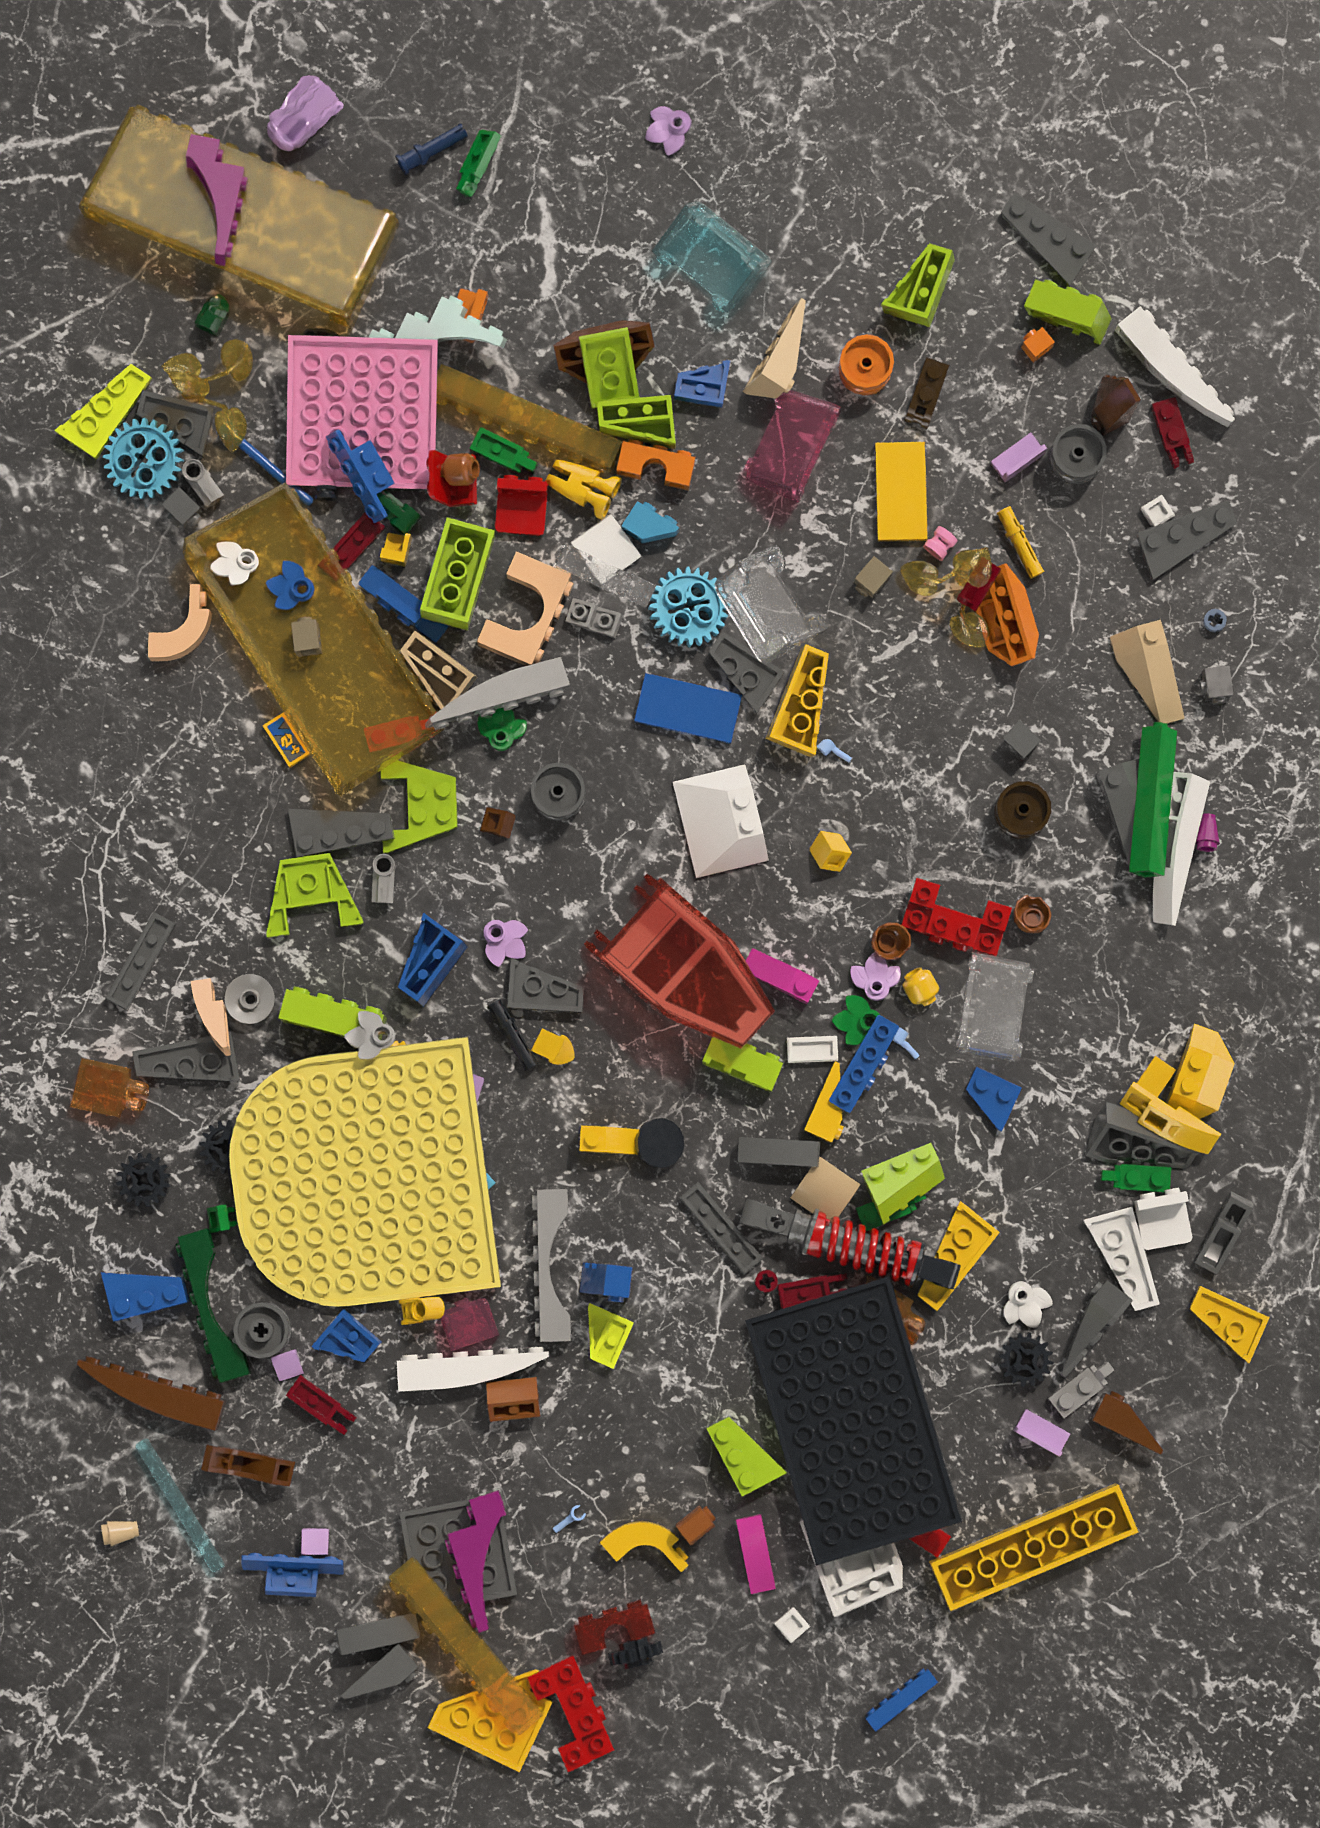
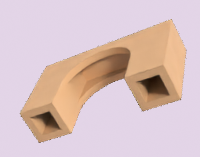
M516 552L507 571V579L536 591L544 602L543 615L536 625L522 631L509 629L487 619L477 644L484 649L528 666L541 661L544 650L541 649L544 641L549 642L554 628L551 627L554 618L559 619L564 605H561L564 595L569 596L574 583L570 582L571 574Z

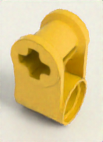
M418 1297L398 1300L402 1307L403 1320L401 1325L436 1320L444 1315L445 1306L439 1297Z

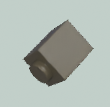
M874 556L856 576L854 583L857 586L855 589L864 597L869 595L871 598H874L891 578L893 571Z
M301 617L297 619V622H291L296 655L302 657L322 654L320 628L317 620L312 619V617Z

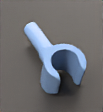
M825 739L817 745V748L825 756L832 751L848 763L852 759V757L839 750L829 739Z
M899 1027L893 1041L905 1048L914 1059L918 1058L919 1054L905 1041L909 1033Z
M580 1505L572 1507L569 1512L570 1515L553 1527L556 1533L569 1523L580 1521L585 1517L586 1513L580 1518H576L573 1514L574 1510Z

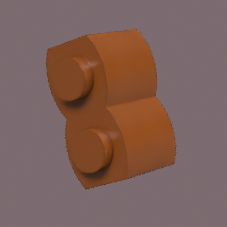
M699 1505L675 1525L688 1543L693 1545L715 1527L713 1521L716 1518L707 1506L702 1509Z

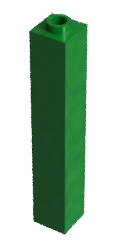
M1154 722L1153 726L1142 727L1129 872L1144 878L1165 875L1177 730L1169 728L1168 724L1163 722Z

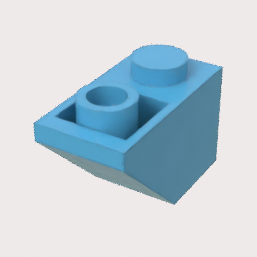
M637 501L621 526L626 534L642 544L675 537L679 533L676 520L668 515L662 517L657 514V509L647 502L641 504Z

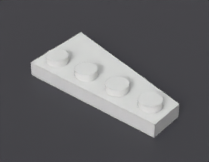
M1133 1207L1085 1219L1086 1226L1118 1279L1123 1291L1133 1299L1131 1305L1134 1310L1137 1311L1159 1305V1299Z

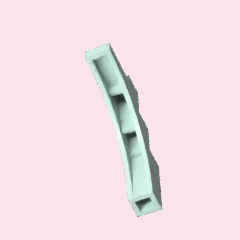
M451 295L449 299L441 297L429 323L427 322L429 318L418 312H415L414 316L407 313L395 337L405 339H438V343L446 340L468 339L486 342L500 348H504L507 339L502 336L503 331L491 325L489 329L480 326V320L470 315L465 319L464 317L468 309L462 306L464 301ZM383 328L379 332L372 329L369 335L372 338H393L394 336L393 333Z

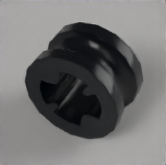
M333 485L316 486V491H318V494L315 495L316 500H337L335 492L338 491V487Z

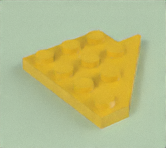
M534 1669L439 1703L428 1728L520 1772L553 1701L547 1698L537 1701L533 1691L530 1690L531 1686L527 1677L539 1671Z

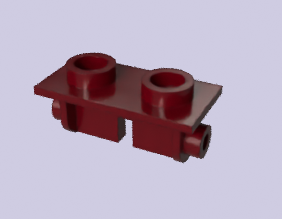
M983 557L977 562L976 568L956 599L974 611H977L1001 571L1000 567Z

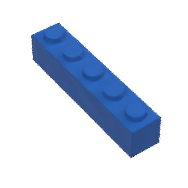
M924 1668L916 1673L917 1677L913 1680L911 1678L904 1683L905 1686L903 1688L894 1690L889 1699L884 1698L878 1703L880 1706L876 1709L871 1708L866 1713L867 1716L865 1718L875 1732L938 1683L928 1668L926 1670Z

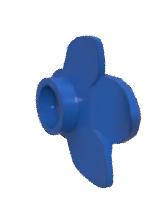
M283 561V575L266 581L268 589L278 596L275 607L282 610L292 609L298 602L308 601L312 598L315 591L312 581L305 577L303 568L292 561ZM306 586L307 590L305 593H298L299 587Z

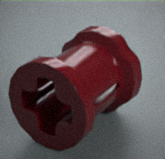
M763 1270L757 1274L755 1285L760 1291L771 1292L777 1287L778 1278L773 1271ZM763 1274L773 1278L770 1288L766 1289L765 1285H760L759 1280L763 1279Z

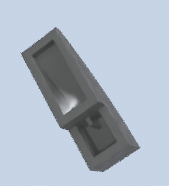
M739 1137L738 1162L819 1167L820 1142Z
M1232 1191L1230 1192L1195 1260L1196 1264L1218 1274L1253 1209V1202Z
M415 1612L335 1630L340 1655L420 1638Z

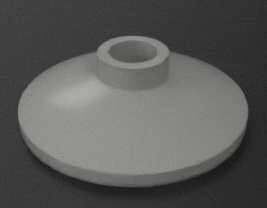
M255 974L241 975L235 978L226 989V1009L235 1020L241 1023H258L268 1017L274 1007L275 995L273 988L261 976ZM249 995L255 997L253 1004H247L246 998Z

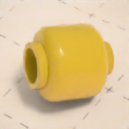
M919 967L904 976L905 981L902 986L912 1004L927 1006L936 1000L935 995L939 992V985L930 970H922Z

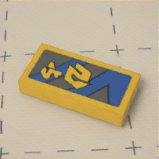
M284 712L263 725L289 768L311 755Z

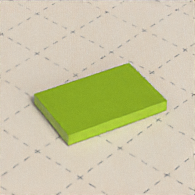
M628 328L580 336L579 342L591 408H597V402L640 398Z

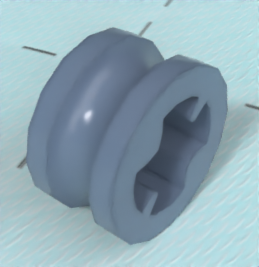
M1211 609L1204 617V626L1210 632H1220L1226 625V615L1219 609ZM1216 614L1220 616L1219 621L1222 620V624H1216L1215 627H1212L1210 625L1211 621H1208V618H1213Z

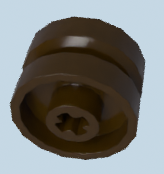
M1018 781L1007 786L998 797L994 807L995 821L999 829L1007 836L1015 839H1028L1037 835L1048 823L1052 812L1051 801L1047 792L1038 784L1029 781ZM1021 805L1024 806V810L1028 812L1025 814L1021 813L1019 807Z

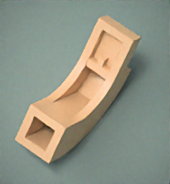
M190 584L189 614L180 628L168 633H149L148 658L151 661H170L181 658L197 648L205 638L210 627L212 613L209 609H202V606L207 604V593L203 591L200 584Z

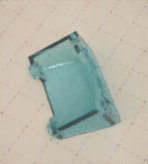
M698 201L688 203L683 207L652 250L657 255L656 259L664 266L669 264L677 265L712 294L711 299L714 301L712 305L723 313L731 312L772 262L759 248L710 208Z

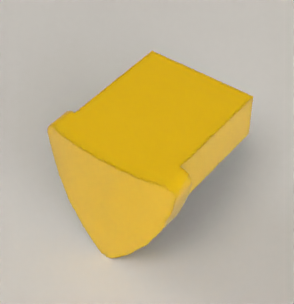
M543 1028L531 1049L532 1052L549 1059L550 1063L556 1065L568 1063L575 1058L572 1043L566 1036H558Z

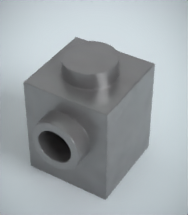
M1230 666L1205 668L1201 672L1202 680L1199 681L1200 694L1205 695V702L1212 701L1214 705L1227 703V699L1233 696Z

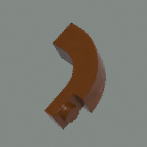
M206 1445L201 1470L290 1487L295 1462L241 1449Z

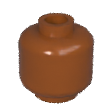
M468 453L450 454L441 466L443 478L452 486L471 485L480 473L478 461Z

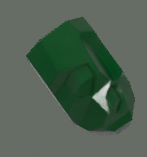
M220 294L211 296L204 303L194 323L195 326L218 337L229 317V304L226 298Z

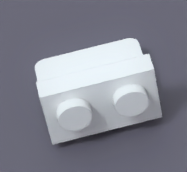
M1179 1188L1164 1190V1196L1155 1197V1192L1141 1194L1140 1200L1134 1201L1139 1232L1145 1250L1188 1243L1192 1240L1185 1203L1189 1201L1187 1191L1180 1192Z

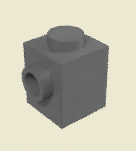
M180 487L162 504L163 508L169 513L167 518L176 527L181 525L186 530L189 526L194 527L202 518L200 516L203 513L201 508Z

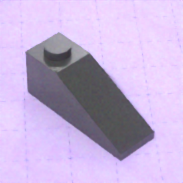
M400 1642L343 1692L341 1696L343 1699L399 1685L404 1680L406 1683H409L419 1674L416 1669L420 1664Z

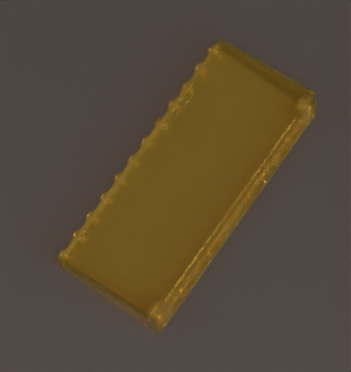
M141 105L128 109L78 205L84 217L105 226L108 222L324 312L328 314L330 321L353 330L398 229L399 220L395 218L396 214L393 211L385 208L381 211L374 208V205L367 200L360 199V201H357L343 190L338 189L336 192L329 189V186L322 181L315 180V182L307 180L306 176L298 171L291 173L284 170V167L277 162L270 161L269 164L262 161L261 157L253 152L246 154L238 151L239 148L234 144L226 142L224 145L220 143V149L224 150L222 163L244 167L245 177H248V186L246 192L242 191L240 197L244 201L242 213H237L236 221H239L237 235H232L231 243H234L232 257H227L225 266L215 264L217 224L214 210L201 181L191 168L186 167V153L191 134L216 138L207 133L200 135L186 124L181 123L180 126L174 124L165 115L159 114L155 116L150 114V111Z
M285 482L184 538L183 555L335 792L342 796L436 736L445 728L435 730L434 727H425V723L438 712L431 705L432 699L426 690L422 691L418 685L419 679L413 670L409 671L405 665V657L399 649L395 650L392 645V638L386 629L382 630L378 624L379 618L373 609L369 610L365 604L364 594L352 584L353 580L349 571L346 568L342 569L336 551L333 548L329 549L325 543L326 537L320 528L316 529L312 523L311 513L307 508L303 509L299 503L300 498L293 487L289 488ZM234 542L242 549H250L256 553L259 564L254 572L249 573L247 581L239 585H231L229 576H218L211 571L212 563L221 557L216 547L217 543ZM283 561H292L299 564L304 570L305 577L312 581L315 588L311 599L305 602H298L294 608L288 610L275 607L278 596L274 595L266 585L267 580L283 575ZM301 586V587H299L298 593H300V594L305 593L306 590H307V587H306V586ZM301 617H312V619L317 620L320 628L322 654L302 657L296 655L291 622H297V619Z

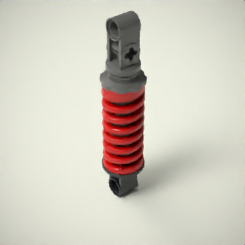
M746 1199L739 1221L740 1224L786 1236L787 1243L802 1245L803 1255H813L816 1258H820L825 1251L827 1252V1260L829 1262H833L838 1255L840 1256V1264L842 1266H846L851 1259L853 1260V1268L855 1270H859L862 1264H864L868 1274H872L876 1266L880 1265L879 1277L885 1278L889 1269H892V1281L898 1282L900 1277H902V1279H905V1285L908 1288L914 1286L917 1278L952 1290L955 1288L961 1265L925 1255L926 1242L921 1243L911 1240L904 1249L905 1241L902 1236H898L891 1245L892 1236L889 1232H885L878 1241L879 1232L876 1228H872L867 1234L866 1227L863 1224H859L853 1230V1223L850 1220H846L840 1226L838 1216H833L831 1220L827 1219L825 1212L819 1211V1209H815L812 1215L802 1214V1211L798 1209L792 1214L754 1200ZM781 1215V1220L785 1224L779 1225L778 1229L774 1228V1223L770 1219Z

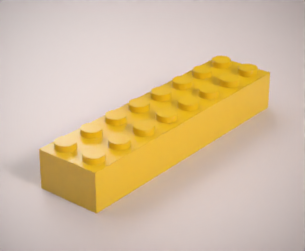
M1115 1483L933 1559L929 1563L948 1609L952 1611L1138 1533V1530L1121 1489Z

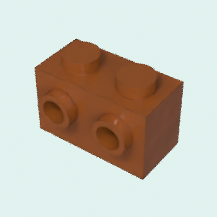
M537 1377L486 1382L490 1422L540 1417Z

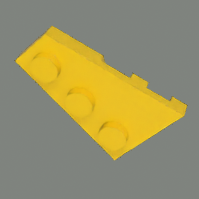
M1202 1286L1198 1287L1189 1307L1190 1311L1248 1364L1250 1363L1270 1317Z

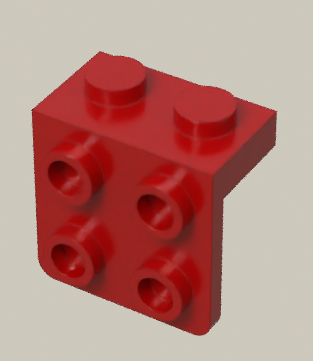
M430 450L429 457L426 460L429 471L427 492L430 498L448 507L477 505V478L471 485H449L441 474V466L447 455L437 450Z
M504 475L503 478H498L496 531L508 534L543 535L545 531L548 494L547 482L543 481V478L528 477V480H519L518 476Z

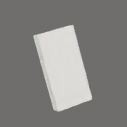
M837 1036L787 1038L788 1063L838 1061Z

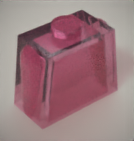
M468 1298L454 1302L455 1307L445 1310L444 1315L440 1318L451 1351L500 1335L486 1298H480L469 1302Z

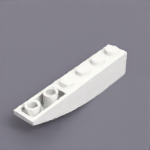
M1140 306L1117 324L1116 333L1142 364L1165 387L1184 402L1226 427L1233 423L1235 418L1233 417L1232 409L1227 404H1222L1219 401L1216 390L1211 385L1207 386L1201 379L1202 374L1195 366L1191 367L1188 364L1185 353L1179 347L1175 348L1170 342L1169 334L1163 328L1159 329L1154 323L1155 318L1148 310L1144 311Z
M1174 772L1165 875L1154 877L1153 883L1154 923L1176 925L1210 781L1195 774Z
M543 1347L528 1348L529 1353H518V1348L503 1349V1354L493 1355V1350L478 1351V1356H468V1351L453 1352V1357L443 1358V1353L428 1354V1359H418L417 1355H402L403 1360L397 1361L398 1392L447 1389L500 1378L549 1357V1351L544 1352Z

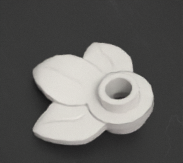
M219 542L216 544L221 557L212 563L211 571L218 576H229L231 585H239L247 581L249 573L254 572L259 564L256 553L250 549H242L234 542Z
M1019 1281L1012 1284L1009 1288V1300L1004 1306L1003 1313L1008 1324H1012L1020 1319L1025 1325L1037 1328L1042 1318L1041 1309L1048 1308L1053 1303L1050 1295L1040 1287L1032 1288L1028 1283ZM1020 1291H1025L1023 1298H1018Z

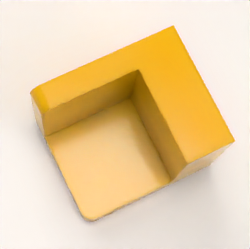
M388 533L385 546L381 549V562L406 567L412 541L411 534L406 533L403 536Z
M820 831L810 847V852L820 869L841 872L852 854L843 837L837 833Z

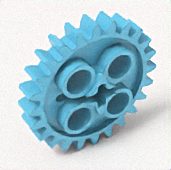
M143 418L140 425L137 419H133L132 427L124 422V431L116 428L115 431L118 436L116 438L108 437L113 442L112 446L105 445L110 454L103 455V458L108 459L110 463L104 465V468L112 470L107 477L116 478L113 483L115 487L122 484L120 492L126 493L130 489V497H135L137 492L141 499L145 498L146 492L150 498L155 497V491L163 495L162 487L165 486L171 489L172 486L169 481L179 480L174 473L182 472V469L177 467V463L184 462V459L179 458L177 454L183 452V449L175 447L180 440H171L174 432L170 430L165 433V424L157 428L156 420H152L149 425L148 420ZM139 435H143L145 438V443L141 448H137L134 444L135 438ZM152 440H156L155 445L150 448ZM163 448L166 456L162 461H157L155 453L158 449ZM141 454L146 455L147 463H141L142 460L139 458ZM125 456H130L132 459V464L128 469H124L121 464ZM137 469L135 477L132 478L131 474ZM150 469L153 477L149 482H144L142 474L145 470Z
M686 567L682 574L681 570L677 568L675 576L669 571L666 574V579L661 577L658 580L660 586L655 585L652 590L656 594H651L649 600L655 603L650 604L648 609L655 611V613L649 618L651 620L657 619L658 622L655 624L654 629L662 627L661 637L666 634L670 635L669 643L676 638L678 639V646L683 641H686L688 648L692 646L693 641L696 642L697 646H701L702 638L708 643L711 640V635L716 637L719 634L717 628L722 629L725 624L721 620H726L728 614L722 611L727 610L729 605L722 603V601L727 598V595H720L719 593L723 586L715 587L716 577L710 581L707 579L709 572L701 576L699 575V568L694 573H691L690 568ZM696 587L700 589L702 597H695L691 592V588ZM668 594H675L679 599V603L670 602ZM705 600L709 601V604H699L694 606V608L691 611L689 608H684L672 614L668 613V610H678L683 608V606L686 603L688 606H693ZM705 611L708 613L709 620H702L698 612ZM675 618H683L686 622V626H678L675 622Z

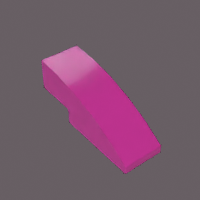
M761 1514L736 1519L751 1594L776 1589Z

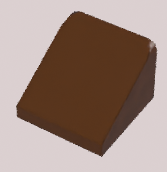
M486 807L480 831L503 838H510L516 816L508 811Z

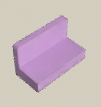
M1029 433L993 459L991 465L1003 481L1007 482L1043 456L1047 447L1045 445L1041 446L1032 433Z
M1027 1409L1024 1410L1013 1430L1057 1456H1061L1063 1453L1061 1450L1070 1436V1433Z

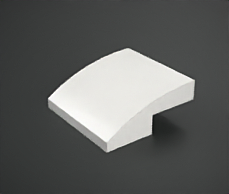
M611 514L570 542L601 585L641 557L638 550Z

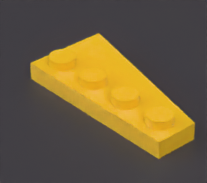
M961 1201L934 1257L961 1265L955 1288L1000 1233ZM924 1280L917 1296L934 1310L938 1311L954 1290Z

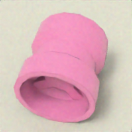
M938 526L934 531L933 538L928 539L923 547L932 556L943 561L947 556V550L954 547L958 540L948 530Z

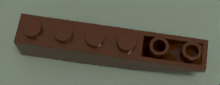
M86 1356L85 1360L80 1359L77 1361V1365L98 1382L145 1409L216 1431L219 1428L226 1401L221 1399V1394L207 1391L206 1395L197 1393V1387L183 1384L182 1388L173 1386V1381L170 1379L158 1377V1381L148 1378V1373L134 1370V1373L131 1374L124 1372V1366L110 1363L109 1367L100 1365L101 1360Z

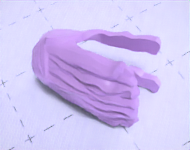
M303 76L298 84L288 93L281 108L274 110L269 115L270 122L267 125L268 136L277 147L284 151L300 148L311 136L315 135L319 128L326 124L331 116L337 114L343 108V103L338 100L335 92L320 81L318 77Z

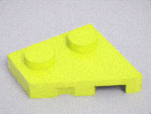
M589 1303L590 1359L614 1369L634 1322Z

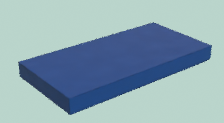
M645 673L634 722L731 744L742 695Z

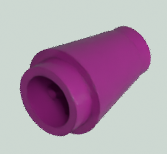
M1202 814L1195 843L1197 850L1203 852L1217 850V845L1220 842L1216 815Z

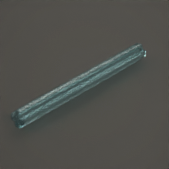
M147 1438L141 1440L135 1445V1448L211 1572H217L225 1566V1563Z

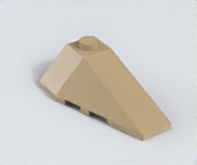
M801 298L791 308L777 332L780 338L777 336L765 352L767 356L755 368L743 390L745 394L777 399L783 392L787 394L795 382L792 378L797 368L806 302L804 299Z
M1161 620L1139 625L1110 636L1116 662L1124 670L1133 687L1137 689L1157 722L1168 724L1185 719Z

